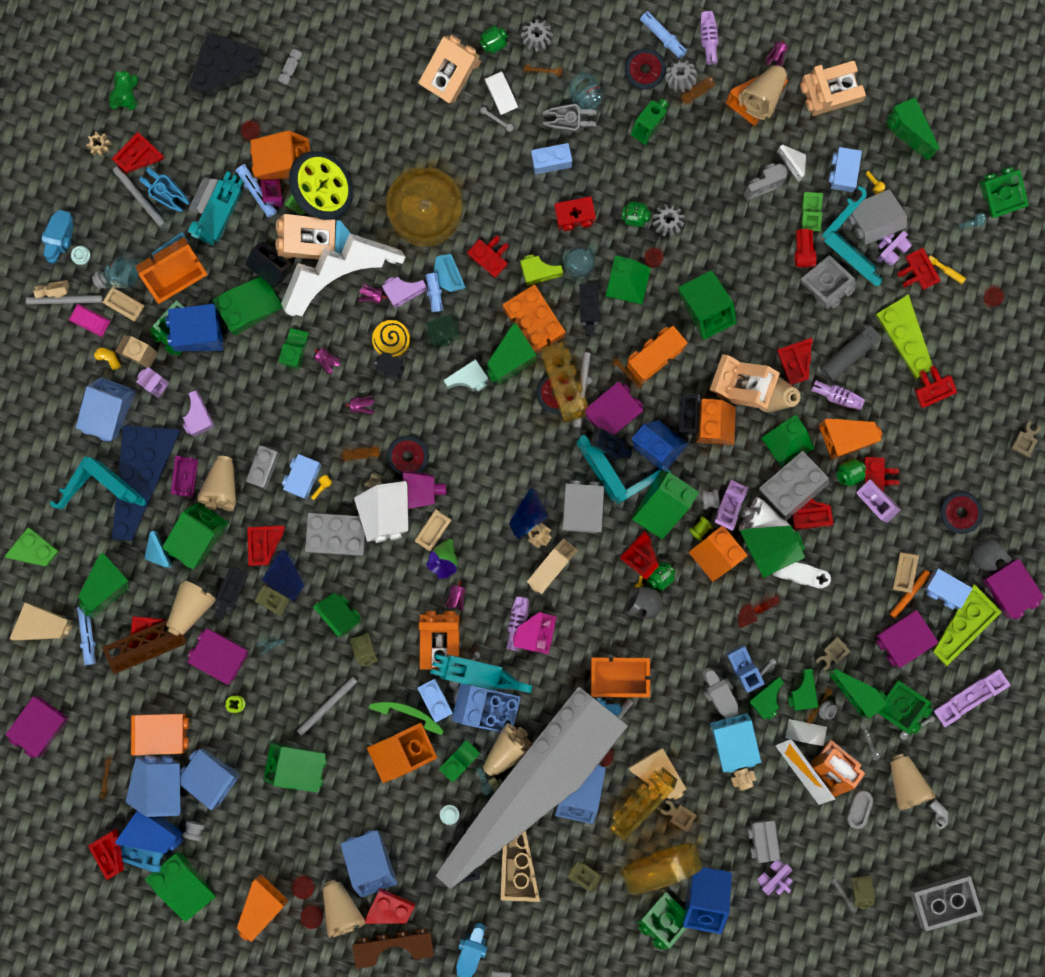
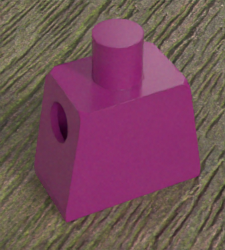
M407 470L403 471V481L407 482L408 509L435 504V495H446V483L434 484V475Z

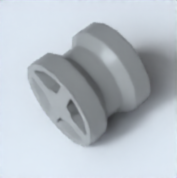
M713 489L710 492L706 490L701 491L703 509H708V507L719 508L717 489Z
M186 821L185 825L187 828L183 832L182 837L201 841L203 837L201 833L205 829V824Z

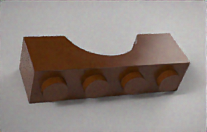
M426 928L415 929L414 933L399 931L395 933V936L380 934L376 935L375 939L369 940L368 937H360L352 945L355 969L375 966L378 956L390 947H401L407 950L414 960L434 957L435 954L432 931Z

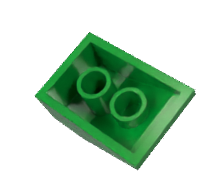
M914 97L894 106L887 117L889 129L893 130L897 137L921 156L930 160L940 147L916 98Z
M261 277L230 289L212 300L234 336L283 308L271 285Z
M661 470L631 520L660 539H663L689 510L699 492L670 472Z
M334 593L313 606L338 637L347 636L362 623L359 619L361 615L355 608L351 610L348 607L347 603L349 601L342 593L340 595Z
M828 669L826 671L861 717L870 719L888 705L885 701L887 698L880 689L877 690L837 669Z
M181 851L163 863L160 872H153L145 878L154 892L184 922L188 921L216 897Z

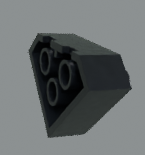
M208 32L189 85L194 92L212 97L219 91L226 88L229 89L249 77L252 78L258 75L265 58L261 49Z

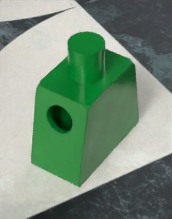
M661 98L657 103L651 101L636 119L631 136L646 146L666 116L667 101Z

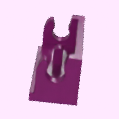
M175 456L171 486L172 495L194 498L198 467L197 459Z

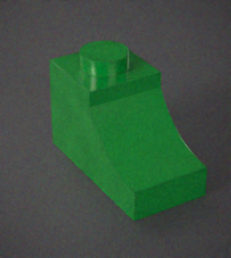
M290 328L278 361L281 366L300 370L309 338L308 332Z
M810 668L802 669L799 685L794 690L789 691L790 695L787 696L788 706L792 707L794 711L818 708L813 670Z
M780 677L774 678L747 701L763 720L766 718L768 720L772 719L778 713L776 710L780 708L776 700L777 693L784 684Z
M466 740L439 770L453 783L478 757L480 752Z

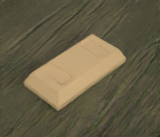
M114 287L110 289L102 302L134 322L145 307Z
M435 509L415 539V542L431 552L451 522V519Z
M900 552L893 590L912 593L919 555Z

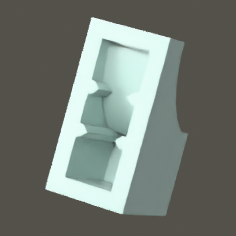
M475 359L446 378L444 383L448 389L455 386H466L471 388L472 391H480L487 386L488 377Z

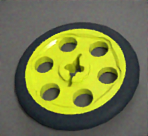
M310 151L303 153L293 162L289 173L290 190L295 201L307 214L322 220H333L347 212L353 198L352 182L348 172L336 158L327 153ZM321 164L327 167V173L321 170ZM305 167H309L311 169V176L305 172ZM334 179L340 182V187L334 185ZM325 180H327V181L323 184L322 188H320L319 190H317V189L320 187L319 185H320L322 182H324ZM302 184H306L309 187V192L303 190ZM331 195L337 198L338 204H334L331 201ZM315 198L321 200L322 207L317 206Z

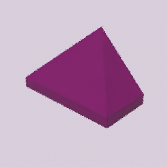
M260 180L263 202L282 208L280 180Z

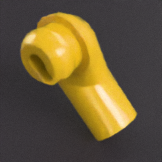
M103 347L95 351L94 357L97 360H107L112 370L121 367L114 351Z

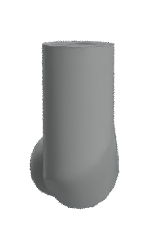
M934 799L929 803V806L935 811V826L938 829H943L948 824V811Z

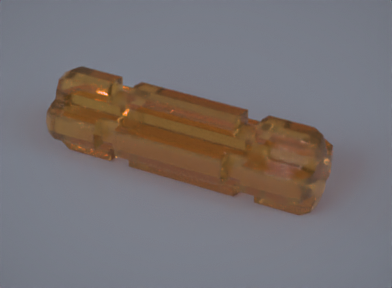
M707 77L703 80L704 82H700L691 88L689 93L685 92L682 94V101L688 105L693 101V98L696 99L707 92V89L713 88L715 81L712 77Z
M373 446L369 449L365 447L352 449V451H342L344 461H350L353 458L357 460L369 458V456H380L378 446Z

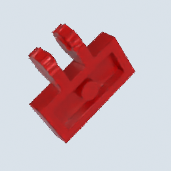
M498 235L491 240L488 246L479 239L467 252L469 257L495 279L508 265L501 256L510 246L505 243L495 253L492 249L500 241Z
M924 248L907 255L905 259L909 267L897 273L898 277H903L912 271L915 276L903 283L904 288L918 281L923 291L941 281Z
M934 365L929 370L935 381L929 382L924 370L919 372L923 386L914 389L921 408L957 393L952 376L948 374L940 378L938 370Z
M864 458V465L866 467L864 485L869 480H872L883 492L884 486L899 485L897 480H884V474L895 475L899 473V469H884L885 458Z

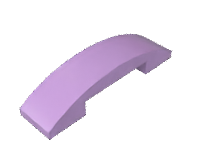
M730 480L715 517L716 523L733 531L748 487Z
M998 669L948 699L936 708L934 712L942 725L947 727L961 718V715L1011 685L1002 671Z

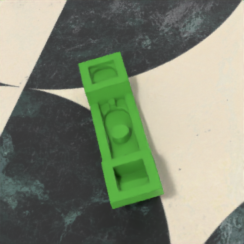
M377 702L369 706L370 709L386 715L393 708L425 720L424 729L440 735L444 732L442 727L437 722L435 723L431 716L413 706L398 702Z

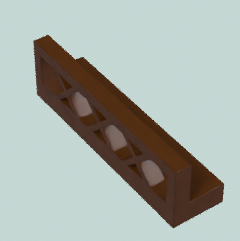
M165 620L102 648L114 675L187 644L185 636L181 634L175 636L164 632L168 621ZM156 633L158 636L155 640L150 641L146 639L148 634ZM134 640L140 642L138 647L134 649L128 647L129 643ZM115 648L121 649L119 655L111 658L108 651Z

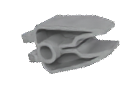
M577 104L555 107L543 112L544 116L557 117L555 121L543 122V125L555 130L579 133L582 127H596V122L582 121V115H596V110L581 109Z
M710 668L703 669L702 674L707 683L704 685L705 691L703 693L709 702L712 701L717 711L726 719L738 715V705L730 691L733 688L728 679L724 680L722 677H718L715 674L716 672Z

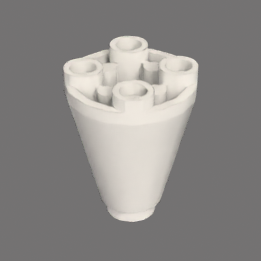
M756 497L752 505L743 510L741 515L743 521L739 526V531L751 528L789 526V524L764 500Z

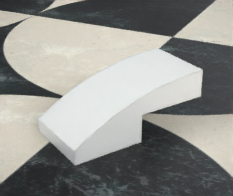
M502 71L484 79L500 115L518 107Z

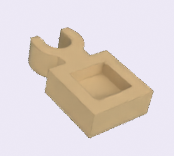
M67 280L48 283L46 286H35V290H33L35 298H41L46 295L48 297L54 296L55 298L63 297L68 292L69 284Z

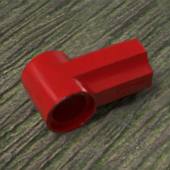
M796 230L795 267H815L816 251L813 248V230Z

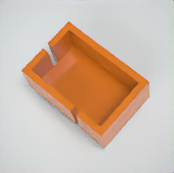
M185 237L154 254L155 259L151 260L149 257L135 266L138 275L158 304L208 275Z
M535 284L502 305L511 323L514 322V324L518 325L536 354L548 347L546 340L549 339V343L552 345L565 337V330Z
M674 326L662 329L658 333L659 335L656 340L650 339L643 345L644 347L640 353L635 351L629 357L626 368L640 385L668 363L667 360L669 358L672 360L685 350L688 342Z
M591 657L590 696L650 697V680L645 679V676H650V658H612V662H609V658Z

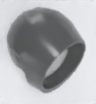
M992 537L979 542L973 550L974 563L978 568L985 571L997 570L995 564L998 559H1003L1007 563H1010L1012 560Z
M637 587L629 598L625 613L632 616L642 609V619L655 617L662 609V599L659 592L650 587Z

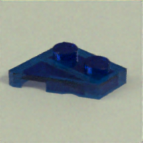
M531 488L509 522L514 536L518 539L548 516L536 490Z
M284 549L281 550L262 578V581L292 601L296 600L305 586Z

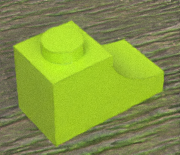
M528 255L520 261L526 286L563 277L561 265H547L540 260L539 256Z

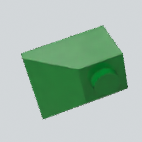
M615 255L605 297L642 305L651 268L633 259Z
M794 415L761 438L781 468L786 466L802 451L807 454L814 449L809 434L797 415Z

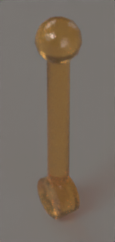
M529 65L524 66L525 72L555 73L557 76H561L563 73L561 68L554 70L535 68Z
M618 359L613 360V365L618 366L639 389L643 387L620 364Z
M831 689L825 690L824 697L818 704V708L808 718L807 723L812 724L819 712L820 705L826 701L828 696L832 695Z
M106 758L102 792L99 794L101 799H105L107 796L105 791L109 766L111 764V759Z

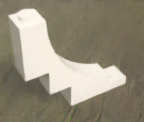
M349 233L341 254L323 248L316 268L297 263L281 303L283 309L291 316H303L307 306L316 294L338 277L360 269L382 267L385 260L394 264L396 262L403 264L405 256L399 249Z

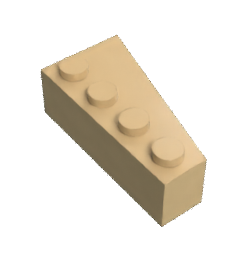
M526 831L503 847L501 900L540 902Z

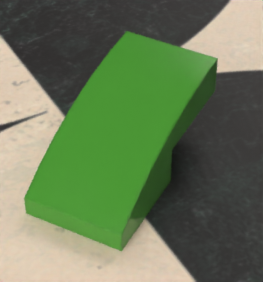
M803 192L801 229L821 232L823 193Z

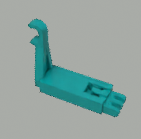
M230 171L226 172L223 181L218 180L199 222L193 221L188 230L189 233H192L191 236L214 246L215 241L219 242L242 194L241 189L244 182L240 178L239 182L236 183L239 177L236 174L229 180L232 175Z
M858 186V190L862 191L861 198L857 202L848 198L849 205L822 236L826 239L824 242L875 286H879L882 283V278L874 272L877 267L837 232L840 226L867 196L866 189Z
M582 435L577 440V445L601 485L604 486L611 501L615 500L617 505L653 484L661 471L655 472L626 490L605 455L590 446L591 443L585 435Z
M87 456L80 462L66 488L59 489V492L63 493L58 504L54 501L50 502L52 507L63 509L92 475L120 500L140 506L146 504V500L104 463Z
M446 654V656L434 655L435 659L441 661L440 663H432V666L439 668L438 671L431 669L430 673L439 675L442 679L497 691V689H516L527 693L532 691L533 685L519 682L507 671L502 670V667Z

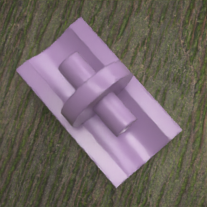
M903 231L893 242L891 239L894 237V234L879 239L881 242L877 245L878 248L882 249L884 246L887 248L880 254L877 260L880 263L884 260L892 266L900 258L893 250L897 247L904 254L912 246L906 238L908 234Z
M778 860L774 861L770 866L777 873L772 879L765 872L757 879L763 887L762 890L768 896L778 885L780 886L775 890L778 895L784 890L790 893L791 890L788 886L793 881L789 877L784 882L782 881L793 870L787 864L784 865Z

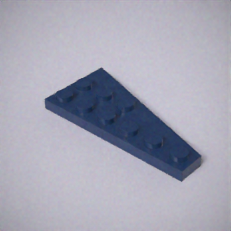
M123 425L118 476L146 500V504L144 506L135 503L131 504L120 500L116 496L112 532L113 540L133 541L181 430Z

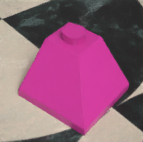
M541 612L534 615L517 627V632L513 636V647L549 654L557 617Z

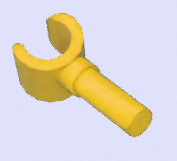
M870 171L866 172L867 177L875 185L872 189L873 193L877 195L884 192L885 184L880 181L878 182Z
M324 475L318 480L321 486L311 496L313 500L331 485L332 482L328 475Z

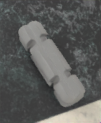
M292 49L289 55L291 57L287 59L282 70L283 74H280L278 81L284 85L289 84L290 76L293 75L298 65L297 60H300L302 53L297 49Z

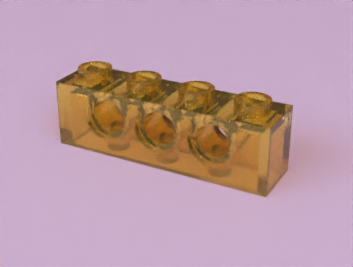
M562 342L541 348V357L563 422L566 423L586 417L585 409H588L586 399L581 398L580 392H582L580 382L575 381L574 376L577 374L574 365L569 363L568 359H571L568 348L564 349ZM556 364H563L562 367H555ZM563 380L569 381L567 384L560 383ZM570 396L575 397L572 401L566 400Z

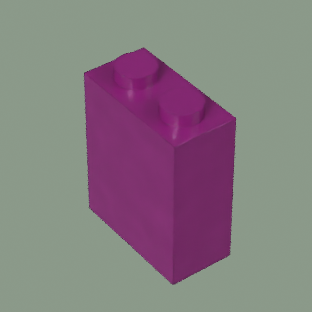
M617 382L584 409L583 414L594 427L602 428L616 435L642 414L643 405L637 398L633 399L629 394L631 391L625 383Z
M1020 559L1012 560L982 579L1007 619H1019L1025 615V610L1028 608L1032 610L1041 604L1040 601L1044 599V596Z
M917 610L911 611L874 635L877 639L875 641L880 650L886 652L888 655L886 657L887 661L892 667L895 666L896 668L903 667L939 643Z
M206 628L205 631L202 630L197 638L199 643L196 648L193 647L188 654L190 659L187 663L223 683L231 685L250 650L214 630Z
M33 696L5 735L10 738L8 741L17 747L20 745L24 748V753L31 758L42 757L69 718L41 697Z

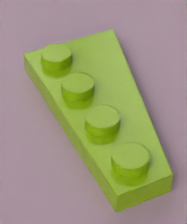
M908 294L875 316L913 376L917 379L920 377V371L924 370L927 373L933 365Z
M975 584L971 586L972 590L962 608L957 609L940 637L939 643L932 650V653L945 666H948L1002 613Z

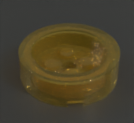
M416 167L407 170L395 179L390 186L386 198L387 215L393 230L403 240L416 246H434L446 241L455 233L462 219L463 205L457 184L449 175L436 168ZM426 200L430 205L428 209L423 210L420 209L419 203Z
M685 843L657 851L648 857H641L625 865L620 871L628 893L640 894L686 879L702 870L703 864L696 845Z

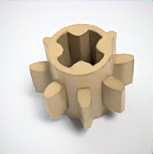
M95 132L94 136H88L90 143L86 144V146L92 149V155L99 153L103 157L105 152H110L108 146L112 143L106 140V134L100 136Z
M539 523V526L532 525L528 532L530 537L528 541L537 548L540 545L547 546L552 538L549 534L551 529L542 523Z
M747 767L738 769L734 772L735 776L731 777L733 786L739 787L740 791L753 787L752 781L756 780L754 771H748Z

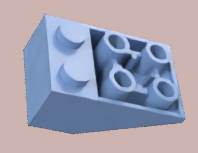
M460 683L451 721L501 732L507 724H511L514 727L521 697Z

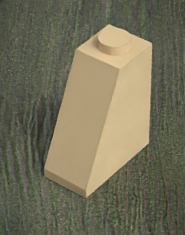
M126 335L123 336L115 351L146 368L151 367L158 354L148 344Z
M563 538L529 578L527 583L530 584V587L535 592L542 594L578 550Z
M24 603L10 639L38 640L65 638L71 633L73 627L71 623L73 620L31 603Z
M663 748L657 749L628 767L632 773L667 798L676 800L684 795L683 791L686 790V787Z

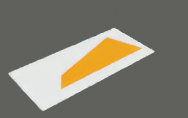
M792 739L776 745L779 752L819 805L835 800Z

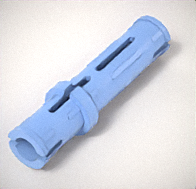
M649 11L642 15L640 21L664 43L663 46L665 48H669L678 59L686 54L687 49L676 40L677 37L671 35Z
M246 164L238 167L235 171L245 183L244 187L249 189L267 218L276 214L277 210L274 206L268 203L265 205L259 197L258 193L262 197V191L258 184V179L253 177ZM247 177L250 179V181H251L252 184L254 185L255 189L252 187V185H251L250 182L248 181Z
M77 607L82 642L80 648L83 650L84 665L96 664L94 650L96 643L93 642L90 615L86 617L79 609L80 607Z

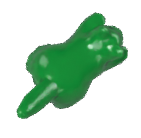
M116 71L114 89L109 96V106L112 109L126 107L129 110H134L138 103L134 97L133 90L138 83V77L136 75L131 76L127 71Z

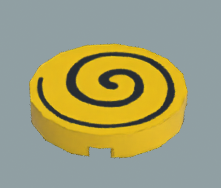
M387 320L381 322L375 328L372 342L375 350L380 355L385 352L392 355V357H399L407 351L410 345V335L408 329L402 323L396 320Z

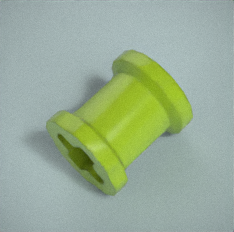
M702 516L700 521L693 528L689 529V532L701 542L703 540L702 537L709 530H713L714 527Z
M236 695L226 700L225 707L230 713H238L243 711L246 703L243 697ZM233 701H239L237 705L239 708H232Z

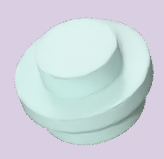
M77 246L71 252V259L78 265H84L90 259V252L84 246Z
M446 805L440 811V819L443 823L452 825L459 819V810L453 805Z

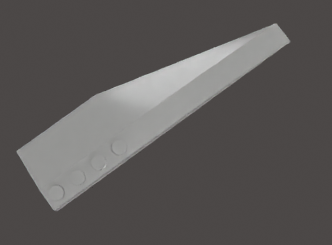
M578 687L479 813L436 877L448 888L452 889L470 875L474 869L484 864L488 858L502 850L501 848L525 832L538 819L548 814L552 808L562 803L566 797L576 792L628 726Z

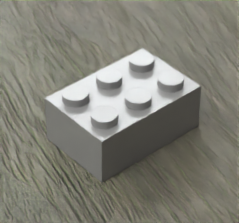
M802 451L759 488V492L768 504L787 521L794 513L829 485V478Z
M308 513L305 552L365 557L367 539L360 516Z
M966 873L909 889L920 928L924 931L983 915L972 878Z

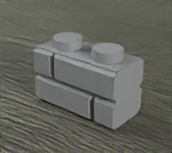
M259 445L258 455L254 458L246 482L267 490L280 453Z
M767 819L750 822V827H747L748 838L752 839L753 846L750 847L751 858H755L757 863L781 860L775 820Z

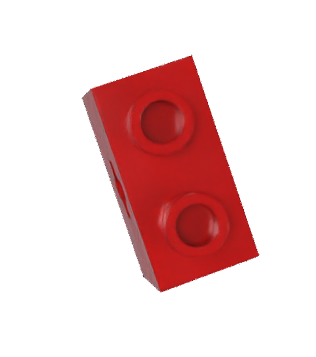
M592 196L554 204L558 230L571 231L577 226L586 228L596 222ZM573 212H576L578 218H575L574 215H572Z

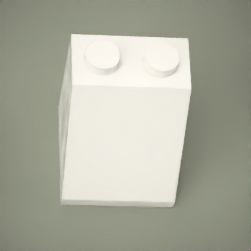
M406 481L376 485L354 498L367 542L375 541L380 543L386 541L387 538H390L391 541L402 538L401 534L408 531Z

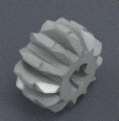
M535 19L534 24L529 20L528 26H523L524 32L521 33V38L524 39L523 45H528L529 51L533 47H535L536 52L539 51V47L545 50L546 45L551 44L550 39L553 38V33L550 32V25L545 26V20L541 24L538 19Z
M679 60L678 64L672 62L671 67L667 68L665 79L670 89L674 88L675 92L681 89L684 93L686 88L691 90L692 85H696L697 71L695 66L689 64L687 60L684 63Z
M664 204L663 210L658 207L656 210L658 214H653L655 221L652 224L653 226H658L656 229L657 233L663 230L662 236H666V233L669 232V235L672 237L674 231L679 233V227L684 226V222L681 221L684 219V215H678L681 209L678 208L675 211L674 204L671 205L670 209H668L667 204ZM667 217L671 218L669 224L666 223Z

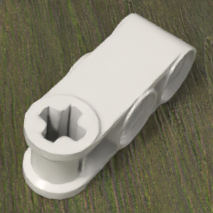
M795 562L773 573V576L815 588L827 587L831 582L828 572L800 562ZM823 575L822 578L825 579V582L819 584V580L816 578Z

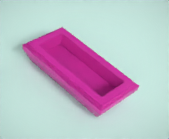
M78 303L69 318V321L100 337H103L111 320Z

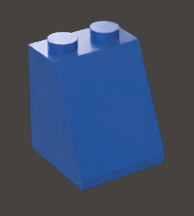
M215 304L168 309L166 325L170 327V334L167 335L169 346H172L174 351L224 350L220 313Z
M660 420L644 424L631 439L635 450L662 471H666L689 444Z
M137 811L115 843L117 845L165 854L179 847L183 841L181 838L183 831L162 816L146 817Z
M693 865L689 878L683 927L722 934L730 911L732 873Z

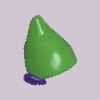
M452 539L445 540L436 546L428 557L426 566L432 573L438 575V579L450 578L457 571L458 562L453 549L454 542Z

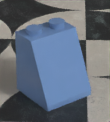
M102 377L86 386L76 428L82 430L84 434L98 436L103 441H113L120 433L136 390Z
M204 748L198 751L195 750L189 758L191 760L187 767L184 766L180 770V785L207 808L213 810L219 807L241 774Z
M152 755L136 757L126 803L146 817L180 816V764L169 755H161V757Z
M598 764L583 785L557 805L555 816L593 824L599 808L606 768Z
M378 830L367 831L363 836L351 837L341 843L352 887L361 898L378 892L379 888L384 890L398 885L382 836Z

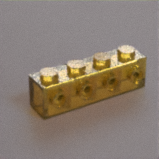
M664 767L658 772L655 770L648 778L650 781L646 785L642 783L636 790L637 794L633 798L630 796L623 804L625 807L621 811L618 809L612 815L613 821L609 829L623 841L674 790L678 779Z

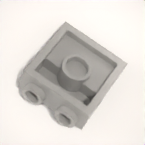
M780 163L776 166L775 164H770L764 168L760 178L750 181L744 193L746 201L781 188L788 174L784 164L781 165Z
M830 255L801 278V283L814 294L815 299L827 310L830 307H837L841 302V298L845 295L850 296L855 291L856 286L855 278Z

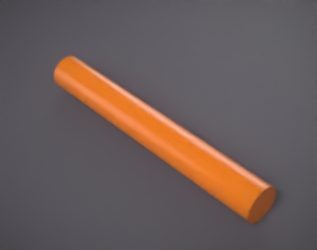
M923 571L913 584L912 593L906 592L889 615L896 619L931 575L929 571Z

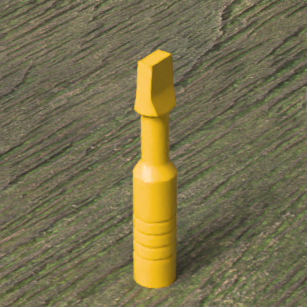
M931 255L928 257L932 265L942 269L945 274L960 284H963L966 280L964 276L949 266L943 265L938 259Z

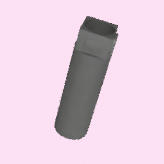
M870 325L820 367V371L829 381L833 382L877 344L881 336Z

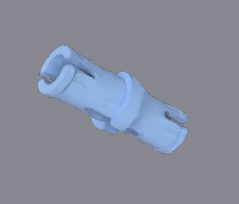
M426 274L427 296L430 299L431 312L444 311L441 300L442 289L439 287L438 274Z

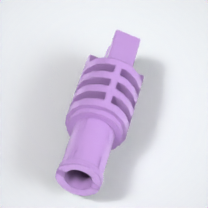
M705 11L701 13V42L703 48H705L706 64L712 65L711 57L713 64L718 63L716 47L719 44L718 31L713 11Z
M815 380L813 384L815 386L811 389L812 392L826 396L828 401L845 408L862 409L865 399L837 385L829 386Z
M516 597L508 625L510 633L506 649L518 651L517 647H513V636L517 632V627L527 621L529 599Z

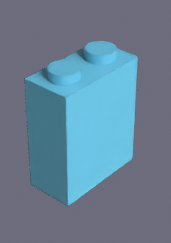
M748 713L710 723L719 764L723 772L731 773L739 768L754 767L756 764L761 763L752 720Z

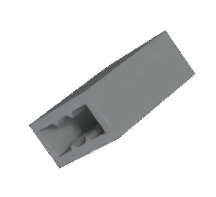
M890 189L863 200L847 218L849 225H853L855 228L856 236L858 239H862L865 245L907 228V215Z
M570 481L569 484L565 485L562 531L601 533L604 486H600L599 482H589V485H581V481Z

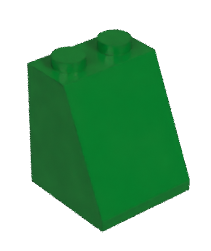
M712 270L678 287L680 298L703 340L737 324L734 303Z
M516 323L511 326L487 363V375L491 382H496L497 385L536 362L537 359L536 353Z
M197 502L181 513L162 548L170 556L176 557L186 567L194 570L202 564L229 525V522L212 510L206 509L200 502Z
M790 525L751 528L740 531L763 578L805 558L803 553L805 547L798 531L794 532Z
M103 552L99 554L78 596L80 602L78 604L80 606L79 609L86 617L88 615L92 618L96 617L129 589L128 580Z
M270 742L263 781L272 786L318 793L323 782L321 775L327 762L326 754L321 751Z

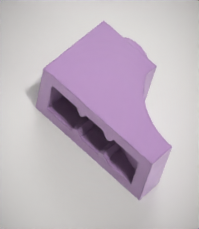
M399 277L389 278L384 282L385 285L382 286L394 309L427 291L423 280L407 283L400 280Z
M149 367L146 370L143 369L138 374V380L136 381L157 398L160 397L170 384Z
M195 390L189 393L191 406L187 416L183 417L185 421L183 427L186 433H190L194 437L215 427L200 394Z
M869 480L856 492L870 509L886 523L901 511L895 502L872 480Z

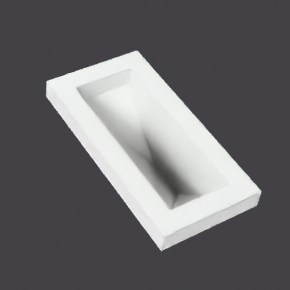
M781 145L777 153L797 181L800 182L805 175L806 154Z
M789 719L785 738L824 746L827 727Z

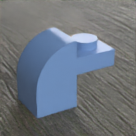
M743 644L726 653L737 679L747 693L765 684L758 668L753 664Z

